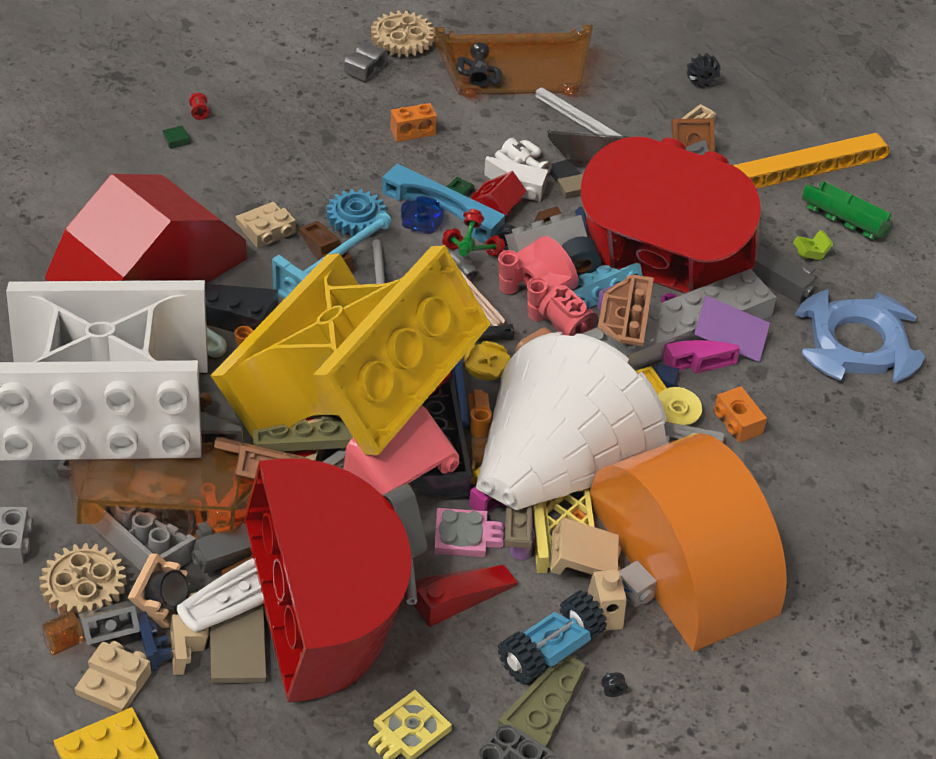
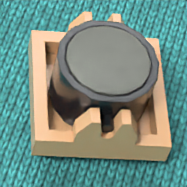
M156 553L149 555L128 599L140 610L146 611L147 616L154 620L159 627L169 628L172 615H175L177 612V606L189 597L190 583L186 578L188 572L186 570H179L180 564L166 562Z

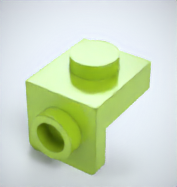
M819 230L813 239L797 236L793 241V244L798 249V254L805 259L822 260L833 246L830 238L822 230Z

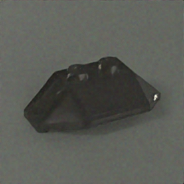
M547 131V137L573 164H583V161H590L603 147L614 141L630 137Z

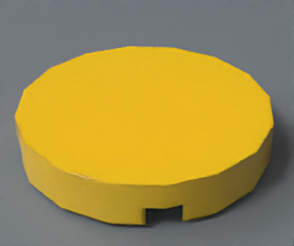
M484 341L478 345L476 343L473 344L464 356V365L468 373L477 379L486 381L497 380L502 377L503 371L511 358L507 350L500 344Z

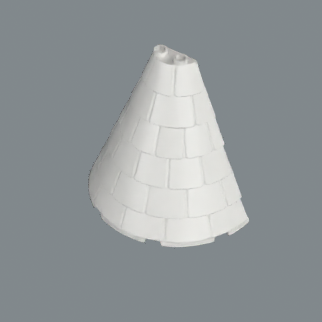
M556 332L534 338L523 345L512 356L503 371L476 488L515 510L590 488L595 475L603 467L669 443V436L665 434L664 424L667 418L662 403L643 372L637 374L627 363L629 358L607 343L578 333L574 336L563 335L562 332Z

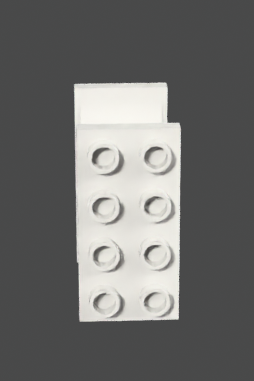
M205 280L8 283L6 293L14 362H0V461L201 458L202 435L199 373L208 372Z

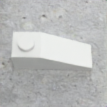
M486 157L485 176L493 179L514 171L527 190L521 198L541 201L547 185L548 170Z

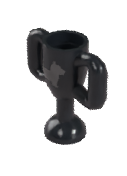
M480 42L473 44L470 48V54L476 60L473 61L465 57H459L456 61V70L461 75L469 76L470 83L475 87H484L487 83L499 85L502 82V71L497 67L487 65L484 59L489 56L490 50L486 44ZM464 64L470 66V70H465ZM489 72L494 73V78L489 75Z

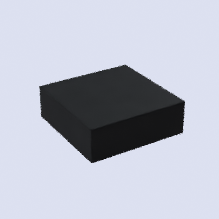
M569 159L553 163L549 174L557 183L558 179L579 175L580 172Z

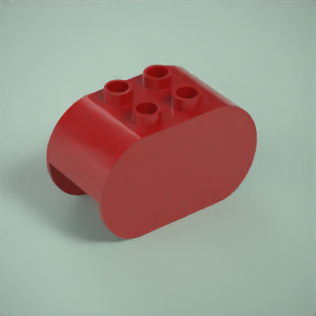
M628 137L603 147L588 163L581 181V200L587 214L586 224L589 236L597 245L602 264L620 270L631 264L639 263L642 276L654 278L653 283L684 294L748 269L753 270L758 254L761 209L759 194L750 178L739 168L730 165L723 155L712 151H707L700 155L688 151L682 142L668 137L663 138L661 142L648 137Z

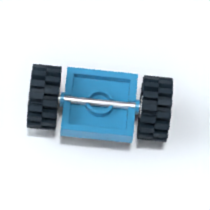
M579 590L560 603V613L563 615L553 612L525 632L520 633V631H517L500 642L498 654L501 655L499 657L500 661L505 664V670L508 669L509 675L511 677L514 676L517 682L520 681L521 684H527L545 671V664L550 667L554 666L605 631V627H607L605 621L607 619L606 616L602 615L604 611L598 607V601H593V596L591 594L588 595L586 591L582 592V590Z

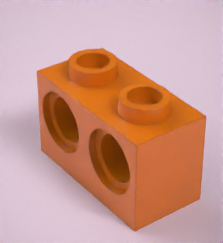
M431 103L391 110L390 130L396 142L436 135L437 115Z

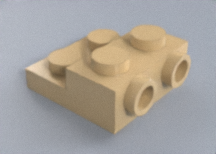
M274 201L236 216V224L257 249L296 233V220L285 208L280 209Z
M102 641L88 661L89 669L75 687V694L115 712H122L128 709L150 676V661L142 652L135 651L132 654L125 651L124 647L118 642L112 641L108 644Z

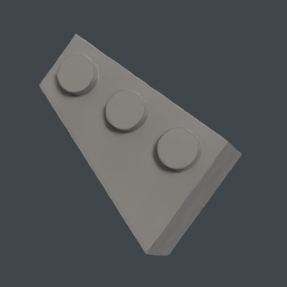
M562 213L551 216V221L545 223L544 220L532 222V227L526 229L525 226L513 228L511 234L505 235L508 248L518 253L541 236L551 237L561 246L569 239L581 236L587 237L582 216L564 217Z

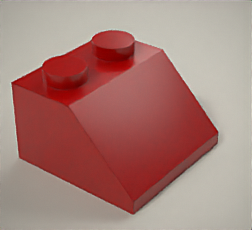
M510 171L484 182L470 199L507 217L511 213L510 209L522 201L521 197L527 190L514 171Z

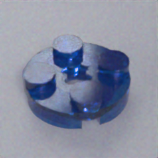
M417 196L416 200L412 201L408 199L401 206L400 217L402 226L406 229L432 234L444 220V209L439 206L440 202L431 197Z

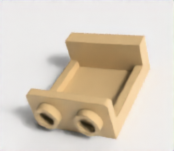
M563 517L552 532L550 572L560 575L565 567L592 575L594 572L610 569L620 571V566H618V558L621 552V547L618 546L619 535Z

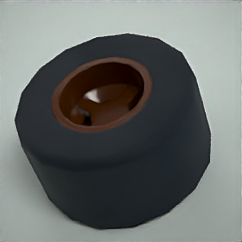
M584 236L575 237L562 245L575 266L578 278L582 274L595 272L600 267L601 256L595 241L591 238Z

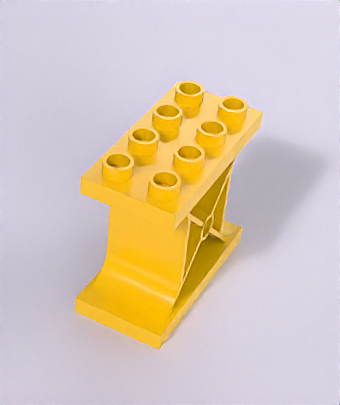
M445 245L431 246L402 278L382 284L359 285L340 253L327 254L210 376L252 438L253 430L283 424L289 428L297 424L298 421L313 415H339L363 453L366 455H379L491 323Z

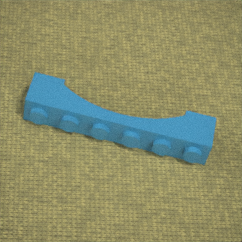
M396 164L383 176L382 193L399 202L404 199L432 204L452 213L462 221L465 218L463 216L464 212H469L470 209L481 211L485 220L481 223V227L473 228L472 237L483 243H486L492 236H498L500 227L505 223L504 214L400 164Z

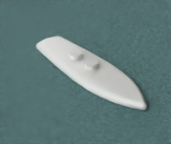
M252 558L240 564L177 606V612L182 622L192 631L198 632L263 604L264 598L261 586L259 585L254 559Z

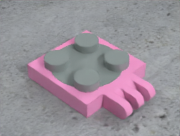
M437 508L434 554L485 557L486 547H503L504 524L502 522L487 521V511Z

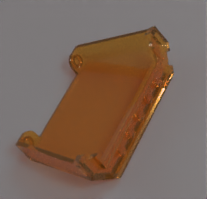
M582 25L581 32L571 29L570 33L454 35V31H449V34H445L444 27H434L433 40L458 95L473 97L478 94L536 93V90L540 87L551 93L573 95L578 93L581 87L593 25ZM479 42L486 44L490 51L489 56L484 61L487 65L497 67L502 71V82L499 85L487 83L484 87L472 85L469 81V76H464L457 72V59L465 57L475 61L476 59L470 54L471 46ZM464 64V69L470 70V66ZM489 72V75L494 78V73Z
M202 442L201 458L74 459L69 461L68 486L76 524H97L104 518L106 506L207 511V522L213 530L235 532L244 523V516L254 481L235 477L239 454L215 448V443Z

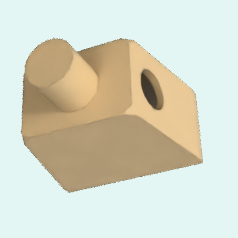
M612 569L594 572L588 588V594L593 596V601H598V607L604 611L602 615L606 616L607 619L605 621L607 623L605 631L623 629L626 595L620 572ZM609 605H612L611 612L606 610Z

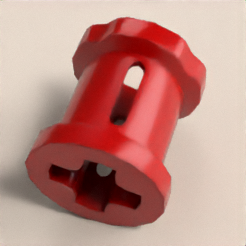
M200 92L192 94L189 98V104L192 107L191 115L197 120H203L210 114L209 107L206 105L208 102L207 96Z

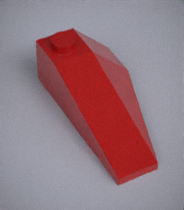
M504 564L428 576L415 581L417 603L414 604V607L427 625L431 627L517 586L518 582Z

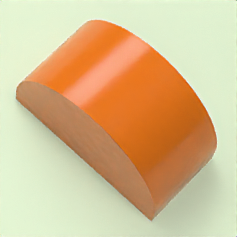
M694 433L603 467L597 472L590 489L592 510L608 532L619 535L618 546L621 547V551L631 564L638 561L657 580L654 597L693 652L781 614L786 595L787 575L784 551L776 522L754 477L739 457L723 442L708 434Z

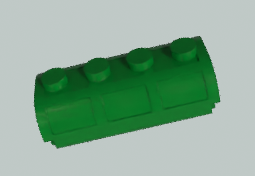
M825 181L820 182L819 188L806 184L802 200L808 203L807 208L816 212L820 208L826 211V217L834 221L840 218L845 221L844 226L853 230L859 227L864 230L863 235L873 240L876 236L879 238L884 237L892 225L889 222L892 219L891 213Z

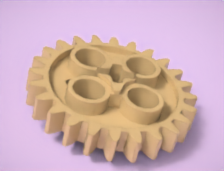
M397 11V14L390 12V16L383 14V18L378 17L377 22H373V26H371V40H373V45H377L387 50V52L390 51L391 56L394 53H397L398 57L402 54L408 57L409 53L416 56L417 51L423 53V49L429 50V46L433 45L435 28L432 27V23H428V18L422 19V15L415 16V12L411 15L408 14V11H405L404 14H401L400 11Z
M87 543L83 545L82 549H79L74 544L73 551L63 548L64 555L61 556L55 553V561L47 560L48 568H42L43 576L39 577L41 595H43L44 602L49 603L51 610L58 609V615H62L67 611L68 618H71L75 613L79 614L113 605L112 600L119 602L120 594L125 593L124 585H127L122 560L116 558L115 552L108 554L107 547L99 551L98 544H95L92 549H88Z

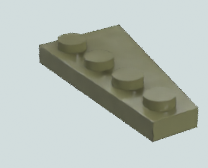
M331 415L321 417V421L308 423L307 420L298 421L297 424L289 428L283 424L253 430V445L288 452L297 450L317 451L332 448L345 449L353 438L341 417L333 419Z
M568 655L554 666H549L499 719L498 727L504 724L515 726L547 747L584 673L585 664Z

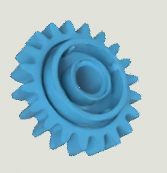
M351 189L350 193L342 191V196L335 194V199H330L329 205H327L329 226H334L335 231L342 229V235L350 232V236L353 237L355 233H359L376 221V215L386 213V205H383L384 200H378L377 194L371 196V191L365 194L362 189L358 192H354Z

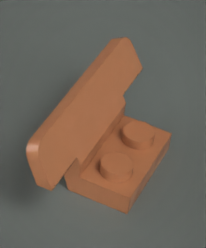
M221 437L216 438L214 445L215 448L238 453L235 477L254 481L260 460L309 459Z

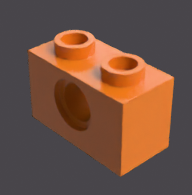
M742 386L717 394L714 406L715 415L722 420L728 432L739 443L763 434L767 418Z

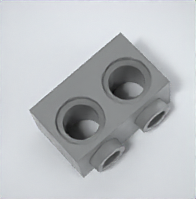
M0 507V564H23L25 554L30 552L28 533H33L34 522L33 518H29L27 507Z

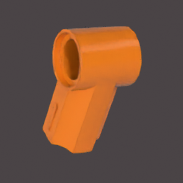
M482 389L474 390L468 394L470 433L474 437L485 438L489 434L492 422L488 393H485Z

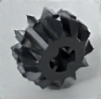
M707 52L703 56L698 54L696 59L691 57L692 63L687 64L688 70H686L691 83L697 84L700 88L704 84L709 87L710 82L716 83L715 78L720 77L719 71L721 70L716 57L710 56Z

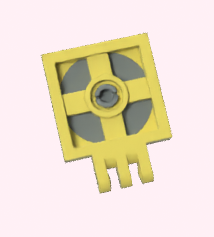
M414 690L374 720V727L379 733L373 736L368 744L372 748L378 745L376 752L379 755L384 754L383 759H394L399 754H402L406 759H415L452 730V724Z

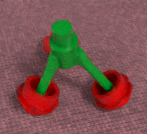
M470 209L469 212L463 213L465 217L463 222L469 226L464 238L457 228L447 229L443 233L442 244L449 247V249L459 247V254L463 257L476 250H486L487 254L499 257V254L505 250L504 240L500 239L497 235L489 238L485 245H475V240L472 238L473 228L481 227V223L485 220L481 211L477 209Z

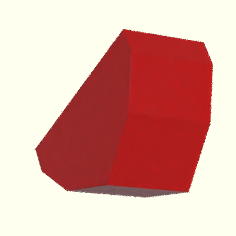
M111 174L66 227L46 272L45 281L205 280V284L247 259L246 239L164 175Z

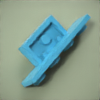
M634 263L620 270L611 268L609 265L600 266L595 272L580 275L578 287L573 292L585 302L588 309L597 305L601 290L624 281L630 274L642 276L641 266L639 263Z

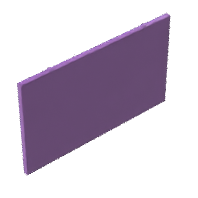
M705 296L694 335L709 341L739 345L740 355L760 362L770 323L719 300Z

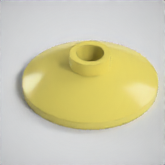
M671 387L664 389L658 394L667 418L666 422L688 426L699 419L702 412V404L693 392L685 388Z

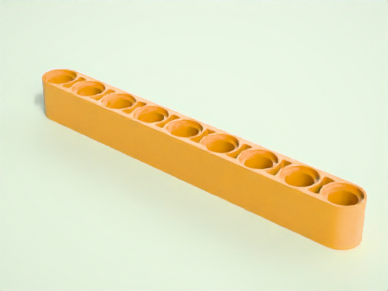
M872 133L733 166L743 171L753 182L756 189L882 160L890 153V147L878 133Z

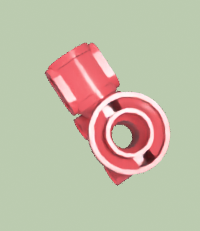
M541 236L518 253L505 250L499 254L500 290L505 294L516 293L519 289V283L523 281L527 287L528 317L531 320L537 322L545 319L550 320L552 326L558 332L568 336H574L578 331H580L578 334H582L595 328L598 322V315L593 310L587 309L585 302L573 292L578 287L577 271L571 258L558 242L551 237Z

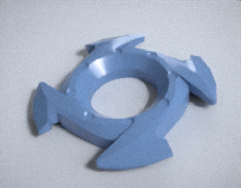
M826 289L810 296L795 312V315L804 318L808 316L812 318L811 325L815 348H804L802 355L811 365L841 381L844 373L878 374L885 373L888 368L893 367L892 380L894 383H897L915 373L926 358L920 350L914 351L910 349L904 325L900 320L916 321L917 317L906 306L880 292L876 293L875 299H844L828 303L829 290ZM845 323H862L874 328L881 335L884 345L874 352H856L844 347L837 340L835 330Z

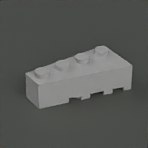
M111 491L89 502V524L140 571H142L150 554L157 553L166 562L180 564V568L193 560L191 553L196 542L194 536L190 534L185 536L179 533L177 527L170 523L165 525L156 520L155 515L150 512L143 513L137 510V505Z

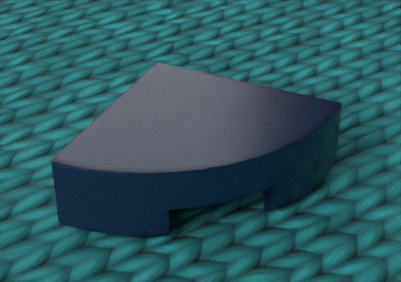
M656 363L655 372L666 388L674 387L679 368Z

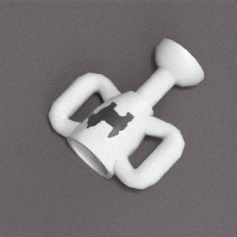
M509 138L502 146V149L495 153L497 159L548 170V175L552 169L550 162L543 161L539 163L533 159L541 155V149L527 140L519 142L514 138Z

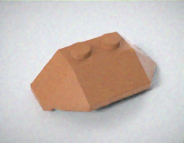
M630 274L624 281L606 291L603 296L598 329L619 343L643 346L654 278Z

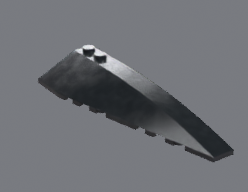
M451 370V376L433 394H430L422 405L427 409L459 454L458 467L453 472L444 474L436 466L408 483V485L443 497L469 496L472 473Z

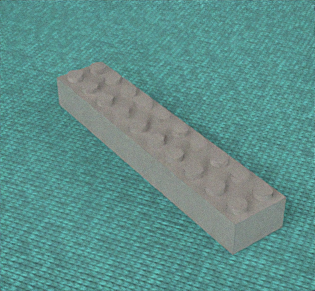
M751 269L649 307L643 346L619 343L599 330L598 327L582 334L596 338L614 347L629 358L627 363L634 370L662 360L665 344L679 341L705 340L694 335L705 296L719 300L762 320L772 316L776 296Z

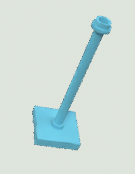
M385 212L376 215V221L329 254L340 253V255H343L378 229H387L392 222L391 217ZM277 255L272 259L273 289H278V295L285 299L323 258L302 271L282 256Z

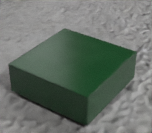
M183 125L163 130V137L169 148L190 144Z
M456 177L446 187L468 197L474 191L475 185Z

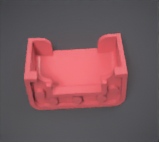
M421 405L379 455L364 454L353 437L346 447L344 470L360 477L383 495L402 484L412 482L436 466L444 474L453 472L458 467L459 454L427 409Z

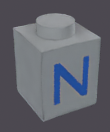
M638 561L619 571L626 600L633 608L642 603L646 604L653 599L657 580Z

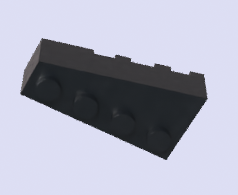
M205 284L206 323L212 327L235 332L240 326H248L254 331L279 305L278 289Z

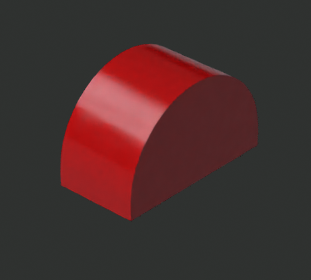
M310 459L260 460L244 522L257 570L259 585L261 586L264 598V606L287 703L321 698L336 693L357 681L369 670L381 653L408 587L411 575L412 561L408 536L391 504L374 487L351 472L335 465Z

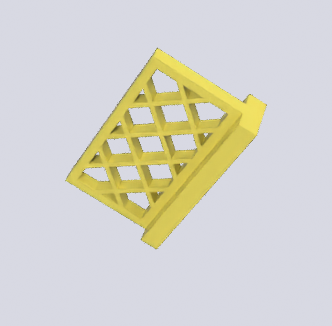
M589 488L579 490L583 491L584 495L579 501L571 495L558 497L554 501L548 500L532 505L537 573H547L548 568H551L552 536L550 533L563 517L583 524L588 522L589 526L594 527ZM565 499L573 506L569 510H565L558 504ZM553 509L562 515L557 520L548 516V513ZM576 509H580L586 514L582 520L572 514Z

